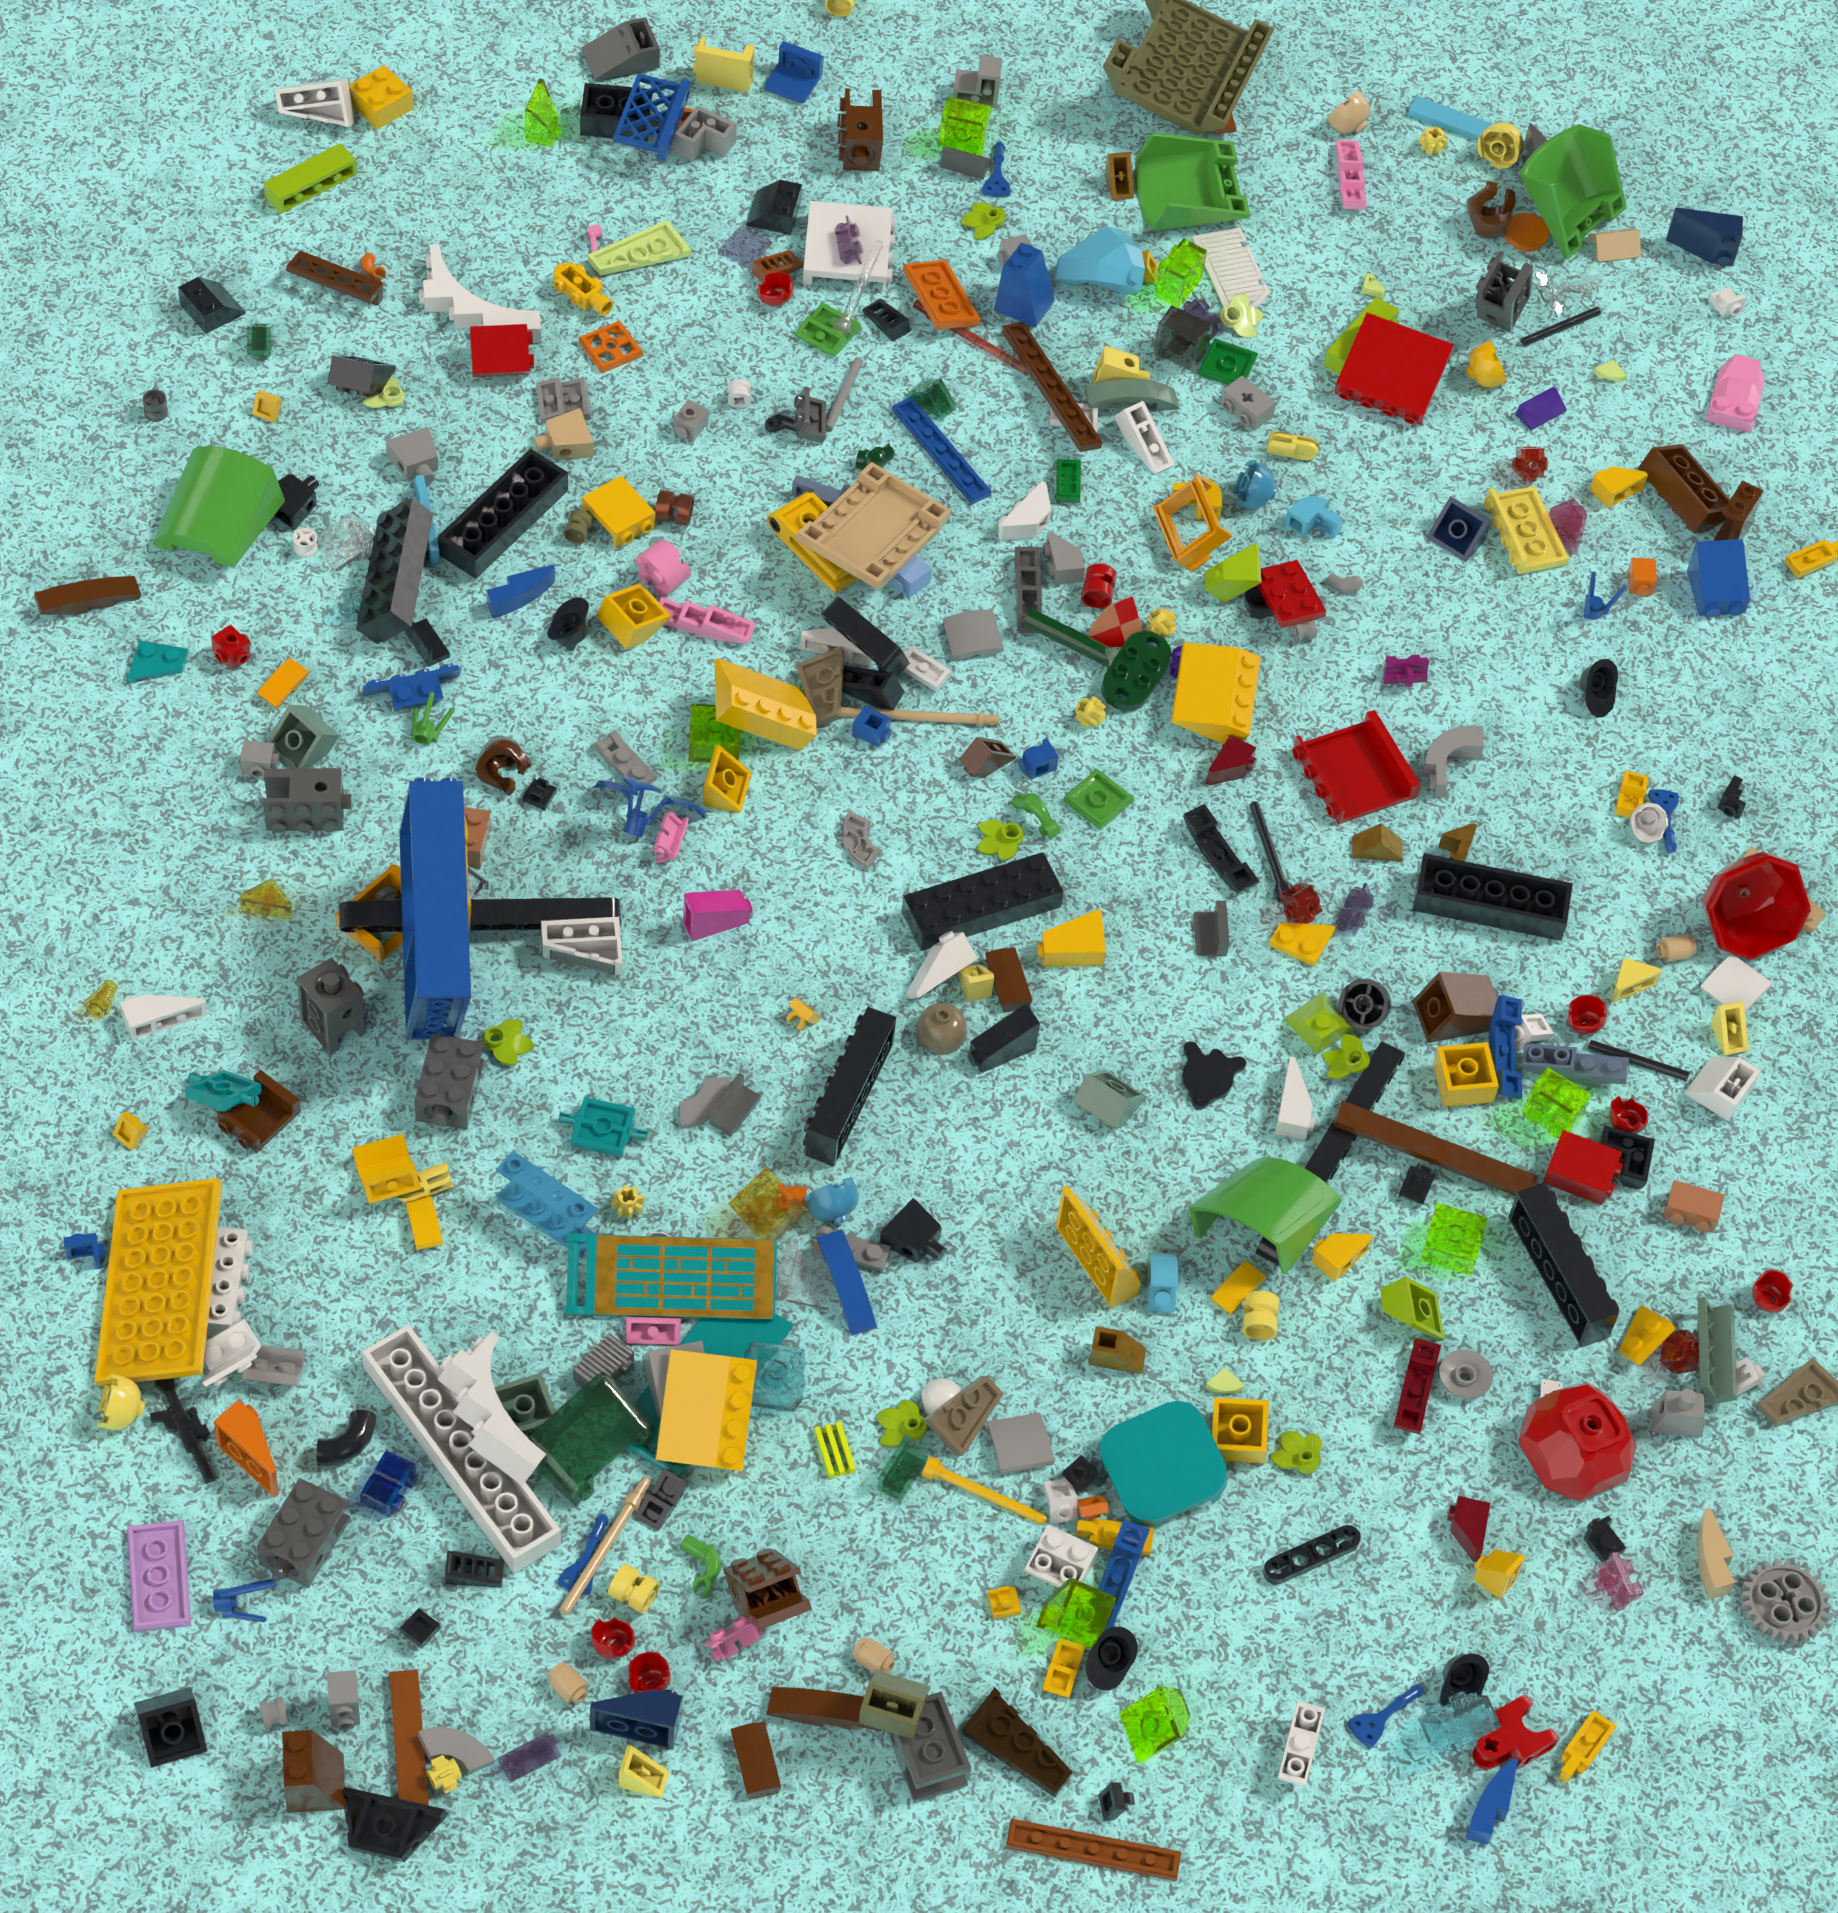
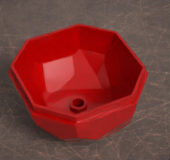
M1764 851L1736 860L1717 872L1702 898V904L1718 948L1751 960L1795 941L1811 912V906L1798 865Z
M1590 1383L1576 1384L1558 1389L1534 1401L1526 1409L1518 1440L1521 1449L1545 1489L1577 1501H1584L1627 1482L1637 1447L1626 1418L1609 1395ZM1587 1424L1592 1425L1594 1430L1591 1429Z

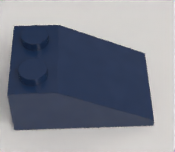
M1675 207L1666 241L1709 263L1720 266H1733L1743 237V216Z
M654 1689L591 1702L590 1730L673 1749L682 1719L683 1696L669 1689L662 1691Z

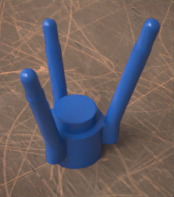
M1593 571L1591 573L1589 594L1585 596L1583 617L1597 620L1601 618L1602 614L1608 615L1610 608L1624 593L1627 585H1623L1605 605L1602 598L1594 596L1596 572Z
M267 1579L233 1588L213 1590L214 1611L222 1612L223 1618L234 1617L266 1622L267 1618L264 1616L233 1611V1608H238V1595L273 1588L276 1584L272 1579Z

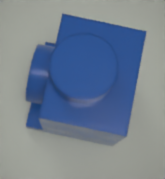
M864 706L853 722L852 737H858L878 747L882 741L886 743L892 734V729H890L891 718Z
M1045 738L1042 741V745L1032 746L1023 752L1022 758L1018 759V766L1021 772L1026 773L1030 780L1057 770L1059 756L1049 740Z

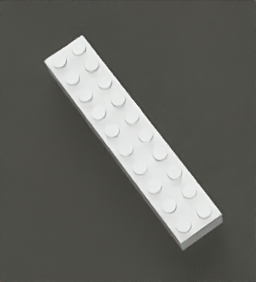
M409 1324L362 1351L363 1368L514 1574L561 1546V1529L525 1482L522 1486L469 1446L475 1437L471 1433L474 1428L453 1413L459 1404L455 1400L458 1395L437 1380L443 1370Z

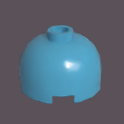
M1250 460L1246 463L1249 466L1246 472L1239 473L1233 494H1238V500L1236 499L1234 504L1252 510L1259 509L1266 505L1269 500H1273L1277 487H1275L1273 472L1265 465Z
M852 1177L843 1179V1183L840 1185H832L831 1183L809 1193V1196L803 1197L811 1215L822 1222L833 1221L834 1225L849 1220L848 1214L855 1210L859 1197Z

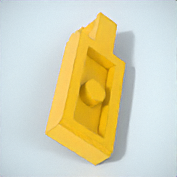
M1824 539L1787 555L1784 563L1797 579L1838 561V541L1831 543Z
M1100 1518L1092 1519V1521L1078 1520L1075 1536L1089 1538V1543L1098 1548L1113 1550L1122 1522ZM1143 1526L1150 1529L1141 1555L1150 1556L1154 1528Z
M1593 1710L1564 1750L1560 1761L1565 1765L1561 1769L1558 1778L1567 1784L1575 1772L1582 1775L1584 1771H1587L1615 1731L1617 1725Z

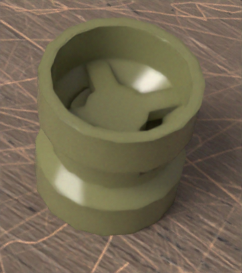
M582 510L572 511L568 524L563 531L564 537L570 542L583 544L588 537V530L591 529L593 524L592 516Z

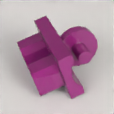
M1410 655L1407 659H1398L1396 656H1387L1384 662V684L1404 683L1407 688L1412 687L1413 683L1427 682L1428 657L1421 658L1420 655Z

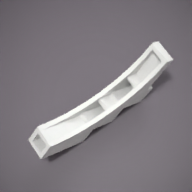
M430 244V254H426V268H431V272H427V280H423V290H419V302L424 304L425 312L449 311V321H454L455 329L470 328V326L527 324L528 331L532 330L533 343H541L539 311L502 307L470 293L448 271L442 259L439 244Z
M491 1331L485 1339L480 1336L467 1352L460 1349L454 1357L449 1354L440 1366L444 1371L437 1380L458 1395L455 1400L459 1404L453 1413L474 1428L471 1433L475 1437L469 1446L523 1486L546 1453L531 1442L515 1425L503 1408L495 1391L491 1377V1357L500 1337Z

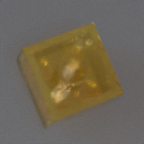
M767 1166L728 1203L760 1239H775L776 1241L809 1210L777 1174Z

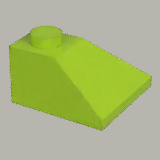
M1254 543L1204 571L1205 591L1221 602H1228L1260 584L1259 544Z
M1323 992L1284 1018L1317 1055L1342 1039L1344 1034H1349L1356 1029L1345 1022L1346 1020L1339 1009Z
M1406 1276L1380 1288V1304L1386 1314L1438 1341L1445 1340L1436 1292Z

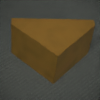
M1131 152L1107 154L1104 176L1111 199L1134 198Z
M1380 823L1352 836V858L1402 861V839Z

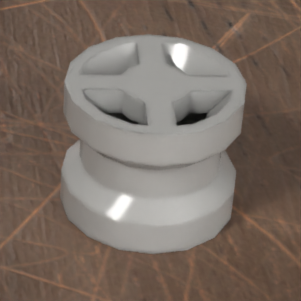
M1314 620L1289 626L1295 642H1301L1304 638L1313 639L1317 635Z
M282 1696L276 1697L272 1702L265 1700L259 1702L265 1730L271 1729L276 1724L288 1725Z

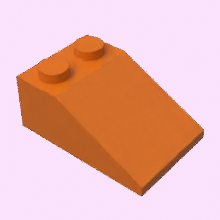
M238 1399L214 1420L217 1446L275 1498L279 1495L277 1473L258 1419L259 1415L251 1405L245 1406Z

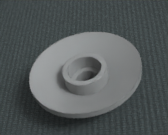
M1457 1350L1451 1352L1442 1360L1439 1368V1378L1443 1387L1450 1394L1462 1399H1475L1484 1395L1491 1387L1493 1371L1489 1362L1480 1354L1470 1350ZM1460 1376H1467L1469 1381L1462 1380Z

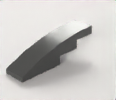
M1015 546L1017 633H1038L1024 626L1023 623L1031 608L1042 613L1039 547Z

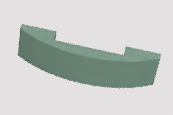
M1115 379L1085 387L1089 408H1111L1114 402L1139 403L1144 401V403H1154L1156 410L1179 409L1175 389L1156 381Z

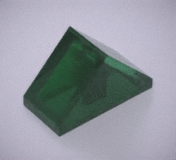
M941 378L921 381L906 394V397L912 396L919 406L941 421L957 408Z

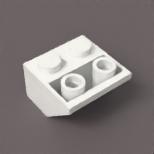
M1711 1057L1685 1091V1095L1729 1122L1755 1087L1761 1070L1740 1057Z
M1048 1524L1024 1572L1075 1595L1083 1586L1096 1561L1098 1547Z

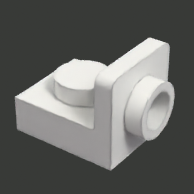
M1730 287L1711 293L1709 296V300L1723 318L1740 314L1747 299L1744 294L1736 296Z
M1542 1014L1522 1015V1024L1515 1026V1046L1518 1050H1524L1525 1043L1549 1040L1554 1032Z
M1748 1357L1736 1363L1737 1396L1756 1385L1760 1389L1766 1387L1762 1381V1378L1766 1377L1759 1363L1753 1364Z
M1067 1479L1043 1482L1044 1493L1049 1505L1050 1522L1060 1523L1077 1520V1495L1074 1487Z

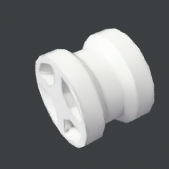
M735 379L729 382L728 404L731 407L746 408L751 404V384L747 380Z
M310 528L297 529L293 534V551L295 554L303 558L316 554L318 546L315 531Z

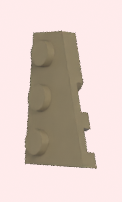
M842 647L796 664L806 698L816 715V728L840 719L845 651Z
M1811 1358L1760 1401L1756 1409L1777 1427L1838 1404V1381L1814 1358Z
M980 1376L923 1420L956 1456H963L1004 1393L988 1376Z

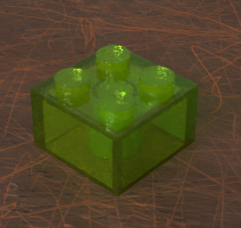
M947 97L941 116L938 146L951 147L983 156L989 136L992 106Z
M1185 238L1178 245H1174L1169 252V256L1166 259H1162L1157 267L1159 274L1154 284V287H1156L1155 297L1179 309L1202 281L1207 250Z
M691 704L688 762L710 763L716 745H720L739 761L740 729L716 721V705Z
M1547 1067L1531 1087L1522 1114L1532 1124H1539L1547 1129L1553 1137L1560 1138L1562 1130L1573 1133L1581 1123L1592 1094Z
M1436 1203L1420 1261L1471 1276L1488 1217Z

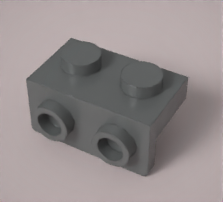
M805 386L794 399L796 415L793 424L796 426V436L823 443L826 439V401L810 397V388Z

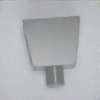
M429 427L386 441L387 457L407 481L414 479L417 475H424L425 484H430L434 481L435 476L433 472L438 471V456Z
M1684 1389L1683 1391L1666 1390L1651 1407V1432L1703 1437L1704 1394L1695 1393L1692 1389Z

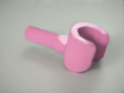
M599 224L588 227L587 236L591 243L592 252L597 251L596 239L602 237Z

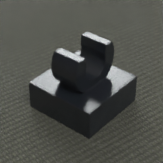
M540 777L538 779L534 778L523 795V802L546 810L556 795L557 788L549 785V781Z
M418 1608L400 1627V1633L422 1649L441 1628L440 1623Z
M1111 1782L1099 1793L1104 1821L1116 1820L1124 1811L1129 1810L1128 1805L1135 1804L1133 1793H1123L1120 1782Z

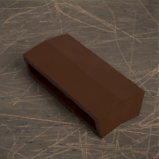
M1001 948L986 952V962L989 970L994 974V986L1003 1013L1015 1011L1025 1004H1028L1030 1007L1033 999L1016 948Z
M765 1722L731 1728L748 1799L778 1794L781 1789V1783Z

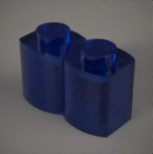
M386 1450L360 1494V1504L388 1517H391L394 1511L399 1512L405 1502L403 1494L407 1488L412 1489L417 1482L419 1474L416 1473V1463Z

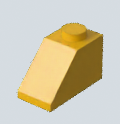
M1611 466L1604 471H1598L1593 476L1590 490L1607 508H1610L1643 490L1648 474L1644 471Z
M1332 1233L1327 1239H1320L1312 1249L1314 1254L1311 1262L1336 1282L1370 1249L1373 1236L1370 1234Z
M1494 1549L1488 1557L1482 1555L1474 1566L1477 1571L1473 1579L1498 1599H1501L1516 1582L1525 1557L1522 1554Z

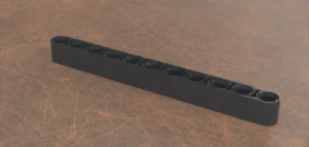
M613 897L471 899L470 931L541 930V921L619 917V924L621 926L620 899ZM401 900L346 901L338 905L339 930L342 932L356 933L357 931L354 929H364L367 932H402Z
M1381 1041L1371 1057L1368 1067L1363 1070L1345 1101L1373 1112L1374 1104L1379 1102L1386 1090V1084L1389 1085L1397 1072L1396 1068L1398 1065H1401L1405 1052ZM1335 1118L1305 1166V1169L1315 1174L1326 1184L1329 1179L1332 1180L1340 1167V1161L1344 1160L1352 1147V1141L1355 1142L1358 1137L1356 1134L1333 1126ZM1262 1237L1255 1254L1280 1266L1276 1246L1265 1237Z

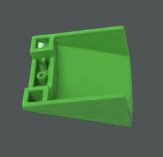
M1581 124L1568 128L1539 146L1527 159L1520 172L1523 183L1559 250L1566 259H1569L1583 247L1581 239L1604 219L1613 221L1627 208L1612 137L1608 133Z
M1156 132L1150 134L1135 158V183L1144 221L1151 231L1248 219L1250 217L1247 198L1241 196L1234 165L1238 158L1234 142Z
M218 446L193 448L153 540V545L172 552L180 547L211 555L214 563L234 568L285 501L273 468L236 450Z
M1263 1157L1255 1159L1189 1206L1195 1236L1200 1239L1219 1215L1233 1219L1268 1239L1276 1246L1281 1273L1286 1275L1342 1200L1328 1184L1307 1169L1287 1160Z

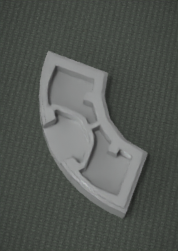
M849 811L843 823V845L851 860L867 872L880 855V850L871 843L868 837L871 821Z
M730 1077L704 1078L703 1086L696 1096L679 1102L681 1129L695 1127L710 1120V1109L729 1086Z
M433 1727L418 1731L417 1736L429 1760L442 1755L448 1760L454 1758L456 1763L467 1774L494 1764L495 1759L490 1751L479 1740L468 1733L447 1727Z

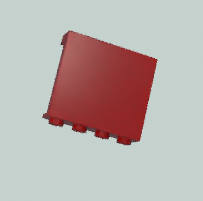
M1366 312L1337 379L1335 394H1338L1344 400L1352 399L1360 402L1363 407H1374L1382 410V413L1387 416L1393 417L1396 415L1401 417L1409 424L1416 425L1418 423L1422 425L1447 362L1450 361L1453 354L1454 344Z
M1376 710L1366 712L1364 722L1303 742L1300 735L1296 736L1294 747L1292 748L1293 756L1296 761H1300L1303 765L1305 777L1308 780H1312L1317 797L1324 800L1329 817H1334L1338 825L1417 798L1421 784Z

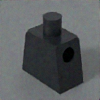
M288 474L278 480L285 501L274 516L294 531L317 505L315 489L319 487V482L312 475H309L303 481L293 474Z
M914 1198L881 1230L880 1244L891 1246L890 1250L915 1263H918L926 1253L936 1261H939L947 1251V1248L938 1242L941 1238V1225Z

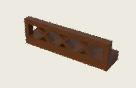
M301 250L286 266L287 272L366 303L378 306L383 300V282Z

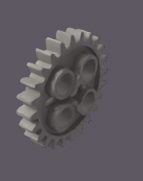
M1776 1558L1772 1566L1767 1561H1764L1762 1568L1755 1566L1753 1572L1748 1573L1746 1581H1744L1741 1587L1743 1591L1739 1599L1744 1602L1740 1610L1748 1611L1744 1620H1753L1751 1629L1753 1630L1758 1627L1762 1629L1759 1636L1763 1637L1765 1634H1769L1771 1643L1777 1637L1780 1638L1782 1646H1784L1787 1639L1795 1646L1798 1638L1805 1644L1809 1636L1814 1639L1818 1631L1821 1632L1830 1616L1828 1612L1831 1604L1826 1603L1830 1594L1822 1593L1826 1584L1816 1583L1819 1575L1811 1577L1809 1575L1810 1567L1804 1571L1800 1570V1562H1797L1792 1567L1789 1559H1786L1784 1565H1781ZM1786 1583H1791L1795 1589L1788 1587ZM1762 1592H1767L1771 1598L1764 1596ZM1799 1607H1804L1809 1612H1803ZM1775 1616L1782 1617L1784 1621L1777 1620Z

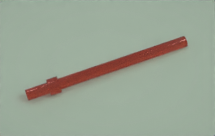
M917 299L913 304V308L925 314L926 318L931 321L922 303ZM964 327L950 328L951 331L1022 374L1029 375L1021 361Z

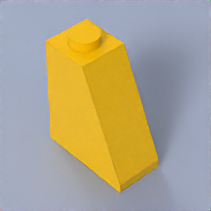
M1094 910L1044 931L1041 942H1037V958H1042V966L1104 965L1106 948L1102 910Z

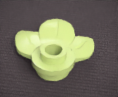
M1247 294L1236 295L1232 298L1230 304L1220 311V321L1224 326L1233 328L1236 334L1241 337H1256L1257 332L1254 325L1261 321L1264 313L1248 306L1249 297ZM1227 315H1231L1234 320L1229 319Z
M391 376L382 392L371 393V397H365L366 399L363 401V404L371 408H381L386 405L398 406L404 402L405 394L399 386L398 380Z

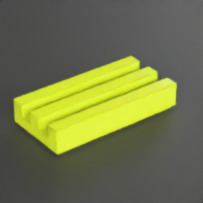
M841 1421L835 1422V1425L832 1426L831 1424H826L824 1428H820V1426L814 1427V1433L828 1478L832 1479L855 1473V1464ZM837 1431L839 1441L848 1468L844 1469L842 1459L833 1432ZM827 1433L838 1468L837 1471L833 1470L822 1434Z

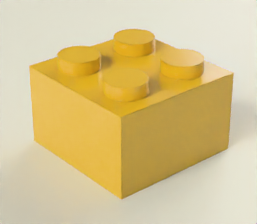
M385 65L349 85L352 107L377 130L413 110V91Z
M1488 1042L1437 1047L1433 1068L1443 1107L1494 1103L1499 1085Z
M1214 1397L1212 1436L1224 1461L1266 1464L1269 1400Z

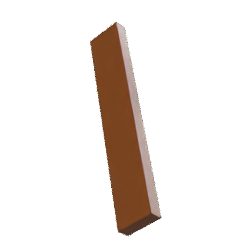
M418 1669L392 1671L389 1674L399 1799L429 1805L425 1752L417 1736L418 1731L423 1730Z
M1011 1819L1006 1843L1007 1849L1177 1881L1181 1851L1017 1819Z

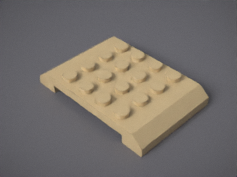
M871 462L859 473L857 481L814 522L809 521L797 532L795 540L876 590H881L942 530L952 510Z

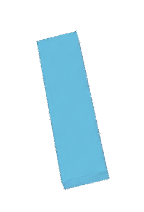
M1416 96L1408 112V116L1478 141L1483 131L1492 125L1490 122Z
M417 475L414 477L416 501L431 511L424 475ZM433 518L426 549L429 565L439 564V547Z

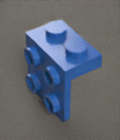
M783 41L779 46L778 64L765 82V90L798 103H805L823 75L824 56Z

